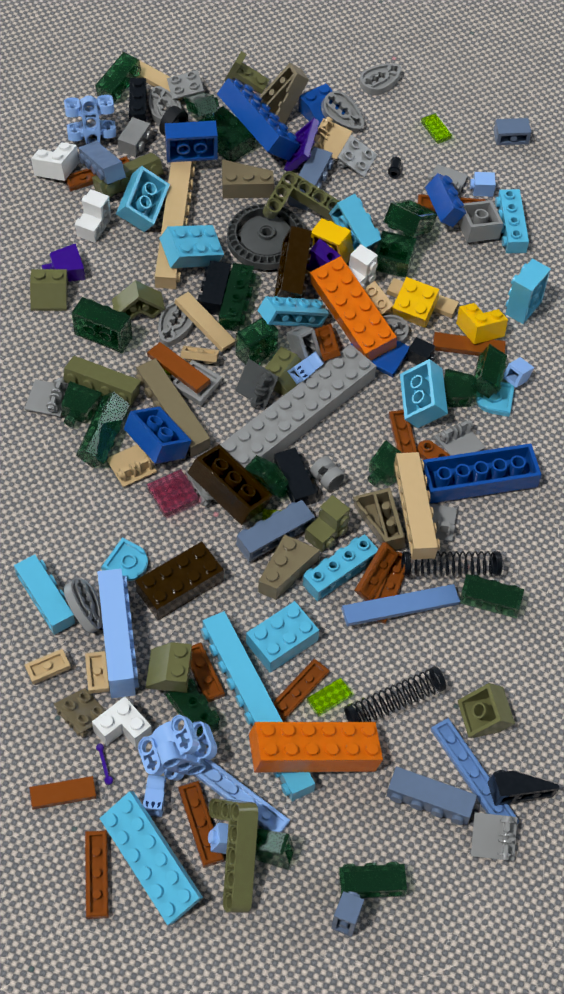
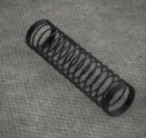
M403 551L402 569L405 564L403 576H411V553L409 551ZM437 551L440 557V576H442L443 574V553H445L446 556L445 570L447 576L449 575L448 557L450 553L452 555L453 576H455L454 558L456 553L459 557V576H461L462 573V553L465 556V576H467L468 574V553H470L471 555V576L474 575V553H476L477 555L476 571L478 576L480 575L479 557L481 553L484 557L483 575L486 576L487 573V553L490 556L489 575L492 576V574H494V576H500L502 574L503 559L500 551H493L491 554L489 551H487L485 554L483 553V551H480L479 554L476 551H474L473 554L470 551H468L466 554L464 551H462L460 554L458 551H456L454 555L451 551H449L448 554L445 551H443L441 554L439 551ZM436 557L433 561L434 576H436L437 572ZM417 559L414 566L415 576L418 574ZM421 559V576H423L424 562ZM427 559V575H428V576H430V560H429V559Z
M433 666L430 669H426L425 673L420 672L419 675L415 674L414 678L409 677L408 681L404 679L402 683L397 682L396 686L392 684L390 688L386 687L385 691L380 690L379 694L375 692L373 696L368 695L367 699L362 698L361 701L357 700L355 704L350 703L344 706L348 722H362V720L365 722L361 711L357 707L359 702L367 722H372L370 714L377 721V714L369 702V697L373 699L379 717L383 718L382 709L389 716L388 707L392 713H395L394 705L398 710H401L400 703L406 708V700L412 705V698L415 702H418V696L424 700V694L427 697H430V692L434 695L436 694L435 688L437 691L442 692L446 690V681L440 669ZM422 673L425 675L426 683L421 677ZM416 676L419 677L420 685L415 680ZM427 678L429 679L434 692L431 690ZM410 679L413 680L414 687L409 682ZM404 681L408 683L409 692L403 684ZM422 682L424 683L427 689L428 695L423 688ZM398 684L402 685L403 694L398 688ZM416 684H417V686L419 687V689H420V691H421L422 697L420 696V694H419V692H418V689H417V687H416ZM393 686L396 688V692H397L398 698H397V696L395 695V693L392 691V687H393ZM411 688H412V690L414 691V694H415V696H416V699L414 698V696H413V694H412ZM387 689L390 690L392 700L390 699V697H389L388 694L386 693V690H387ZM405 690H406V692H407V694H408V696H409V698H410V701L408 700V698H407V696H406ZM381 692L385 694L387 705L384 699L380 696ZM399 693L401 694V696H402V698H403V700H404L405 705L403 704V702H402V700H401V698H400ZM375 694L379 696L381 707L374 697ZM363 700H366V701H367V705H368V709H369V711H370V714H369L368 710L366 709V707L364 706Z

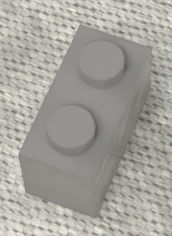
M132 117L117 139L118 151L137 157L139 152L143 151L147 140L151 139L150 123Z

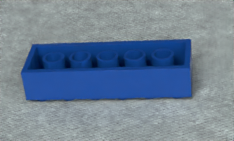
M228 78L217 95L268 153L289 161L300 146L296 140L297 137L287 130L288 127L279 121V117L270 111L271 108L262 102V98L253 92L254 89L250 85H243L237 79L232 80Z
M531 443L423 460V475L427 477L426 490L430 492V504L538 487L542 475Z

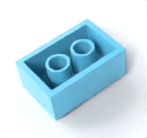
M141 166L132 173L116 215L143 232L147 231L155 224L170 184Z
M356 194L338 202L329 214L335 224L351 230L354 250L360 244L371 250L381 240L379 230L372 224L371 216L365 212L363 203L360 198H357Z
M213 225L168 226L159 238L170 268L207 267L210 265V261L219 262L224 256Z
M533 258L528 264L525 263L520 274H516L511 281L512 287L508 293L510 297L505 305L507 307L506 315L521 324L527 321L542 303L551 270L549 267Z
M428 359L400 374L404 418L416 428H420L448 414L443 369L439 365Z
M294 601L246 633V644L269 673H271L316 643L319 638V629Z

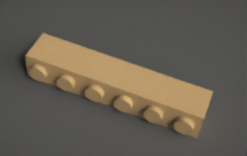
M419 452L396 453L394 469L411 559H435L437 551L440 550V541L436 539L435 535L437 533V526L432 520L433 507L429 505L430 492L426 490L427 477L423 475L424 462L420 460Z

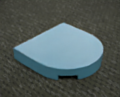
M488 381L478 387L475 397L476 403L485 412L509 417L514 386L501 381Z
M122 537L101 566V570L122 569V576H126L127 581H134L146 573L148 557L143 548Z

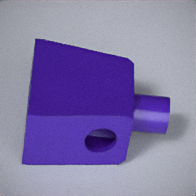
M319 238L310 249L309 254H311V258L306 269L311 272L341 255Z
M76 243L51 252L49 254L51 263L41 265L42 269H67L68 282L85 280L84 267Z

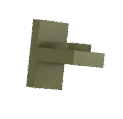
M241 51L224 81L235 77L262 94L269 79L244 64L243 60L247 54Z

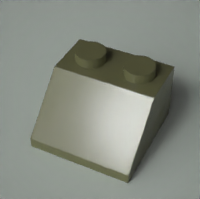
M31 269V311H67L69 284L67 269Z
M280 347L265 369L279 376L273 391L284 396L298 385L287 371L302 360L297 354L283 347Z
M170 642L151 649L145 687L147 689L187 693L192 660V644Z
M488 683L457 700L468 738L499 733L515 724L502 686Z

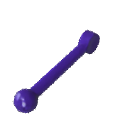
M99 743L96 746V750L99 751L104 769V782L106 785H111L113 779L109 776L103 752L104 745Z

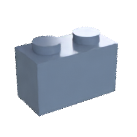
M496 119L494 126L496 145L529 144L531 136L529 119Z
M343 891L333 917L331 929L350 937L353 936L364 903V899L359 894Z

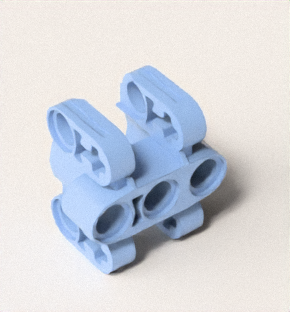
M88 95L80 100L74 97L64 100L65 115L67 117H82V121L67 125L68 140L80 141L84 137L86 144L94 141L100 143V136L103 138L116 137L115 121L99 119L101 114L108 115L114 113V103L111 95H101L97 99ZM89 119L95 120L93 123L87 122ZM90 135H95V136H96V138H94V139H90V138H88V137H89Z
M176 715L171 721L155 729L152 735L143 737L139 742L138 750L148 774L160 776L164 773L167 779L179 781L183 778L184 774L196 775L206 769L203 759H213L217 754V745L208 724L201 721L192 723L186 716ZM181 720H184V728L179 731L178 724ZM202 726L203 733L198 737L197 729ZM151 741L152 749L147 752L146 745Z

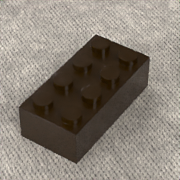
M291 226L283 239L274 296L301 299V296H304L306 291L304 280L308 276L306 266L311 258L309 248L313 244L311 230Z
M220 444L198 456L187 472L241 525L264 511L273 497Z
M201 541L136 579V592L155 618L160 620L224 581V569Z

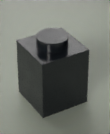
M416 337L408 349L406 360L415 365H419L428 359L434 361L436 357L434 353L435 345Z

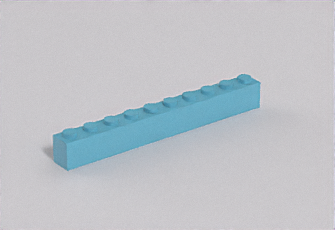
M225 611L202 620V636L205 640L208 639L211 644L209 645L213 657L217 656L219 660L218 666L222 674L225 673L227 675V684L230 690L235 691L237 695L235 699L238 706L244 708L246 712L244 716L248 725L252 724L253 726L255 722H283ZM273 772L276 778H280L282 782L281 789L285 796H289L291 801L297 800L315 790V782L310 772Z

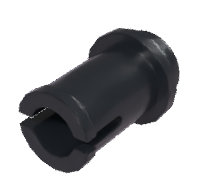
M399 157L391 159V165L388 169V174L391 178H397L401 174V159Z

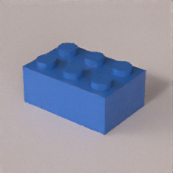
M216 121L165 123L167 163L218 160Z
M160 406L130 411L124 430L155 464L184 459L192 441Z

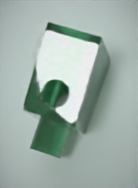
M445 369L444 385L447 408L470 407L473 397L483 398L484 387L474 386L473 375Z
M70 381L61 404L62 415L66 417L64 423L69 427H73L76 421L84 424L88 423L103 404L102 392Z
M387 440L384 441L369 463V472L371 474L367 479L374 486L379 481L387 486L397 481L394 462L396 453L402 452Z
M256 455L245 469L271 494L278 498L285 496L287 493L285 487L289 481L275 463Z
M257 829L255 860L289 870L295 850L290 834Z

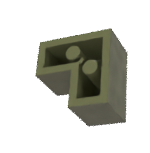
M136 280L112 299L115 317L126 322L132 320L139 313L155 318L165 310L162 292Z
M332 495L320 506L319 517L306 528L305 539L314 547L320 549L321 552L326 548L330 549L339 536H344L349 529L350 508Z

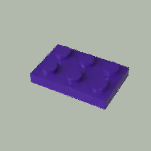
M313 118L295 133L296 140L300 146L290 160L286 161L284 167L286 172L298 169L302 162H306L310 158V151L315 143V135L318 132L319 121Z

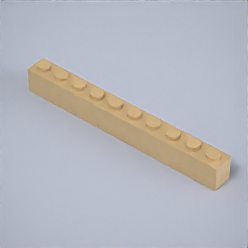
M197 161L171 162L168 181L170 186L166 195L161 235L168 226H188L186 215L190 214L188 202H191L192 199L190 189L193 190V179L191 177H195V167H193V164H196ZM160 241L155 271V288L176 289L177 282H181V272H179V269L182 268H170Z

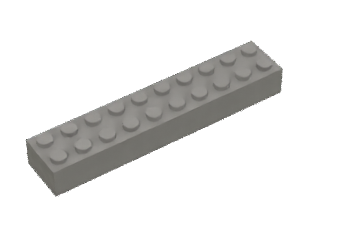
M350 344L340 352L341 356L329 360L220 445L253 475L274 458V454L284 451L374 380L376 365Z

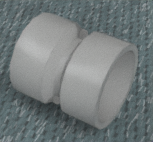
M323 456L313 464L310 473L320 481L321 485L328 492H331L343 483L346 475L339 467H335L336 464L328 456Z

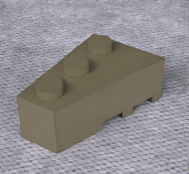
M289 63L260 95L262 102L267 104L271 108L270 111L279 117L280 122L285 124L309 79L301 68Z
M222 159L223 198H269L274 191L273 171Z
M391 488L353 497L355 509L381 544L382 542L388 543L394 550L406 548L405 537Z
M284 534L259 579L258 592L277 600L293 585L294 581L303 576L313 564L315 565L319 561L320 549Z

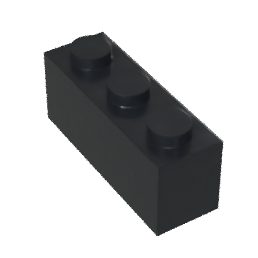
M130 78L129 121L134 117L146 122V78Z
M210 261L209 267L205 269L204 277L206 280L202 281L201 291L203 292L202 295L199 294L198 302L210 314L221 316L231 278V264Z
M296 448L274 454V466L291 503H297L300 500H303L306 506L316 503L318 489L310 480L311 474L309 469H305L303 465L304 459L302 454H298Z

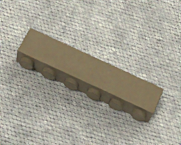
M156 358L136 367L137 375H135V378L141 380L140 385L144 387L147 398L152 399L153 406H160L192 440L187 451L189 456L194 457L210 449V437Z

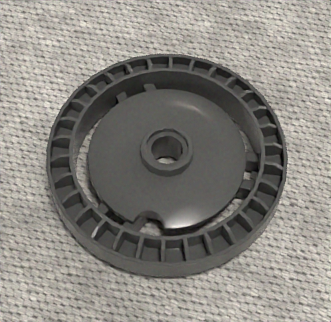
M265 204L246 207L239 211L228 225L227 243L230 252L246 266L260 270L278 269L283 239L291 226L305 229L301 219L285 207H282L278 215L273 219H268L264 216L263 208Z

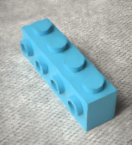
M520 189L499 190V195L495 198V206L498 207L497 212L503 222L501 233H503L502 246H505L506 253H526L529 239Z
M265 296L257 310L268 325L322 327L329 315L323 303L318 299Z
M365 534L359 538H354L348 546L339 548L332 557L323 559L314 569H308L303 576V586L318 602L367 568L377 553L378 548Z
M34 554L14 565L16 576L54 635L75 624L74 614L65 602V594L61 589L58 590L55 585L57 583L52 574H47V567L42 559L38 560Z

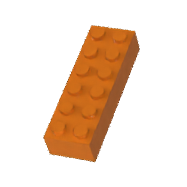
M341 256L310 272L312 286L358 351L371 361L397 347V336Z
M255 722L249 732L254 773L375 772L383 761L376 722Z

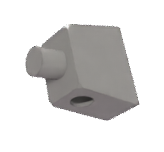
M301 325L286 333L291 352L297 354L301 360H304L315 351L322 359L313 328Z

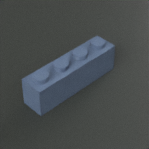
M98 141L78 147L80 162L85 164L87 169H90L94 175L96 174L107 185L126 177L122 161Z
M313 147L311 156L305 162L299 176L321 189V183L327 179L328 170H331L334 165V160H332L333 153ZM291 196L288 197V205L308 210V207Z
M303 500L297 503L292 502L286 509L276 511L270 518L260 520L250 529H244L239 532L236 545L248 562H251L277 547L284 534L293 538L304 532L314 522L315 516Z
M396 766L386 797H389L390 800L396 803L403 802L409 804L415 810L423 809L428 811L435 817L451 819L457 825H467L477 795Z

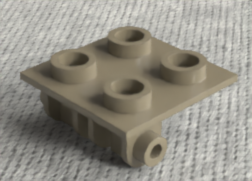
M85 688L54 703L57 714L61 715L65 723H69L70 728L74 727L73 730L77 733L76 735L82 738L86 737L89 733L87 730L93 727L92 721L106 711Z

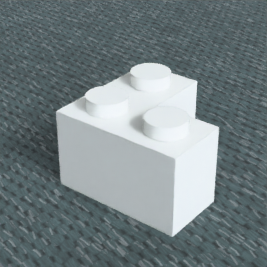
M61 142L54 152L38 149L31 158L34 175L65 181L79 163L77 146Z
M90 189L88 194L82 198L83 214L80 219L76 220L75 228L78 237L96 243L111 220L110 200L108 195Z
M360 244L350 254L349 268L363 289H365L376 278L375 272L378 265V255Z
M123 697L92 721L94 733L106 746L124 734L133 746L137 748L143 737L152 735L151 725L126 697Z

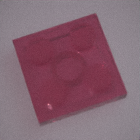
M181 469L147 484L148 491L164 517L199 502L197 494Z

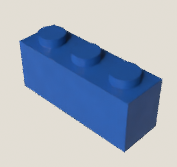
M437 173L426 185L425 189L440 222L454 227L466 214L463 207L464 204L458 197V192L452 184V179L447 175L443 176Z

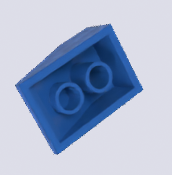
M325 83L300 95L298 110L308 121H311L313 118L317 119L319 127L323 118H325L321 111L322 100L333 90Z

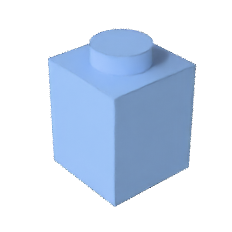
M474 172L473 179H470V189H473V196L493 197L496 186L495 172Z
M520 357L508 364L502 378L517 388L528 381L534 367Z
M218 822L210 830L208 842L211 846V852L226 854L229 824Z

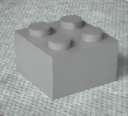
M493 201L463 203L466 214L458 221V224L467 243L499 239L503 222Z

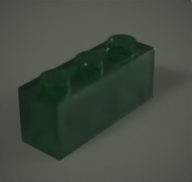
M123 52L95 85L97 96L111 95L113 103H115L122 96L125 89L130 87V78H135L141 73L139 59Z
M489 344L478 357L471 387L488 399L493 394H497L502 387L501 381L504 377L503 371L507 366V355Z
M466 574L460 596V604L517 619L524 589L516 585H506L497 580L484 579L478 575Z
M388 862L386 865L366 863L364 866L344 864L338 870L340 898L343 891L347 893L349 891L355 892L362 899L405 897L407 892L405 864H399L398 862Z

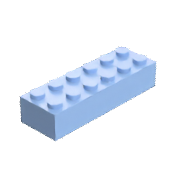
M122 569L97 571L111 698L135 696V688H139L127 577L122 576Z

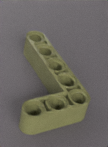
M287 171L279 180L263 208L264 216L268 219H273L278 215L288 197L291 196L324 218L334 222L329 214L331 211L329 207L334 208L340 201L296 173Z
M214 798L209 803L210 817L229 821L223 908L227 913H246L250 911L252 906L258 807L253 802Z

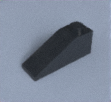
M513 770L495 771L487 782L495 806L552 798L560 788L556 783Z

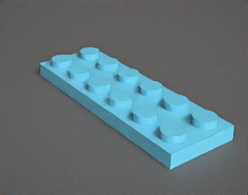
M129 791L99 818L167 925H173L203 898L134 791Z

